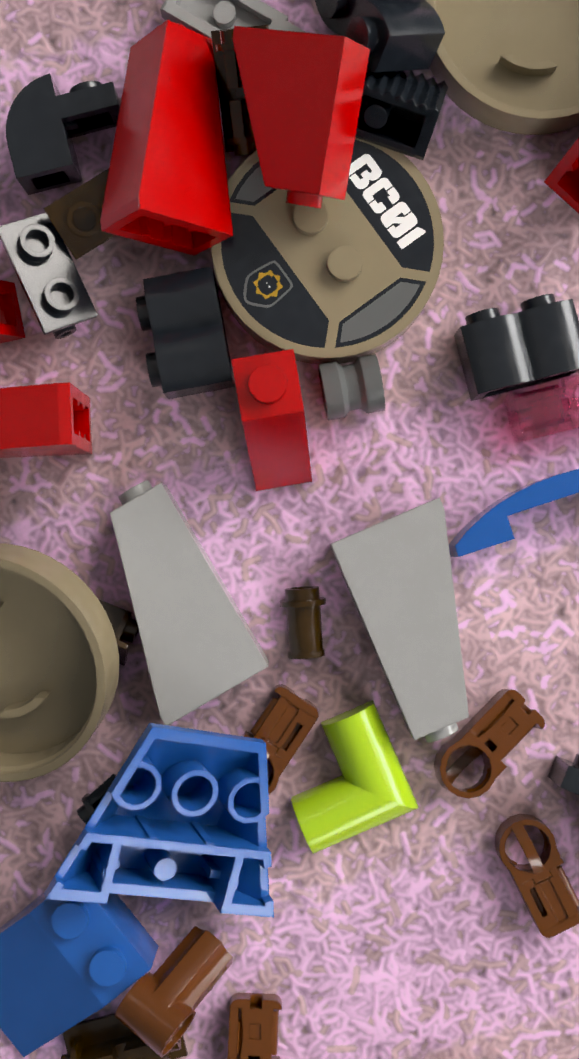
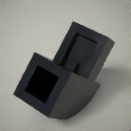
M47 74L30 82L14 99L7 116L6 139L16 179L28 195L83 181L72 138L117 127L121 102L113 81L105 84L99 81L82 82L73 86L69 93L61 95L51 74Z

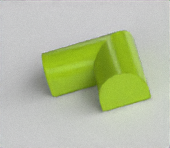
M373 700L321 722L343 775L291 797L298 823L313 854L419 808Z

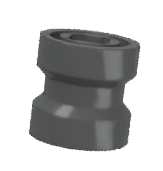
M376 354L357 357L353 364L341 366L336 361L318 364L321 392L328 421L345 418L349 411L362 409L368 414L385 411L384 388Z

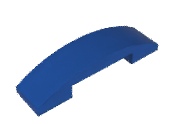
M579 469L544 478L523 486L488 506L462 528L450 542L449 552L451 557H461L515 539L507 516L579 493Z

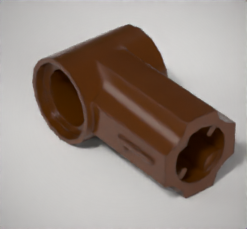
M194 926L154 974L146 973L133 985L119 1004L115 1017L162 1058L184 1035L195 1017L196 1012L194 1010L230 967L233 956L225 949L223 943L208 930H202Z

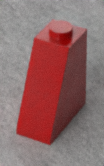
M234 26L232 40L265 186L287 191L286 203L321 209L323 197L345 200L370 49L345 36Z
M294 349L231 359L241 420L256 491L312 482L305 412Z

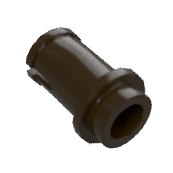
M319 586L286 588L285 599L280 600V607L286 608L289 659H312L325 656L320 605L326 604V598L320 597Z

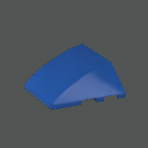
M149 723L45 890V898L107 904L110 893L213 902L219 912L223 914L274 918V901L269 895L268 868L272 867L271 851L267 848L266 816L269 814L266 743L262 739Z

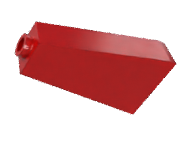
M168 19L130 48L100 218L101 231L193 256L233 236L212 39Z
M70 382L0 388V458L92 454L90 398Z

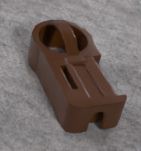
M283 684L274 687V691L279 694V697H272L251 729V733L245 731L243 737L262 739L266 743L267 759L272 764V774L268 781L269 795L275 790L280 775L319 717L318 709L312 702L302 699L292 689Z
M501 689L453 739L441 746L434 761L437 780L443 788L458 797L469 799L481 796L490 789L495 779L507 767L501 760L531 731L533 726L538 729L545 727L543 717L536 710L530 709L524 704L525 699L519 692L512 689ZM467 745L472 746L446 771L447 761L454 751L467 747ZM481 755L484 769L479 781L472 787L458 789L452 786L459 774Z
M517 814L510 816L500 824L496 832L494 844L497 855L507 867L540 933L546 938L554 937L579 924V900L561 866L564 862L557 850L554 835L548 827L533 815ZM525 825L537 827L543 835L544 847L540 857L524 828ZM512 831L529 862L528 864H517L505 853L506 840Z
M236 993L232 996L229 1013L228 1059H280V1056H272L277 1055L279 1010H282V1001L278 995Z

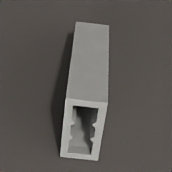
M146 480L121 494L118 498L122 506L110 512L159 714L164 724L170 725L269 666V660L168 487L162 483L152 487L150 482Z
M437 498L329 544L407 729L414 740L425 737L426 742L438 741L454 734L459 730L456 722L469 717L445 511L440 498Z

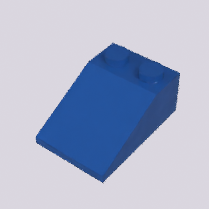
M43 893L0 927V1028L23 1057L104 1008L151 970L159 946L118 894L109 893L107 904L46 899Z

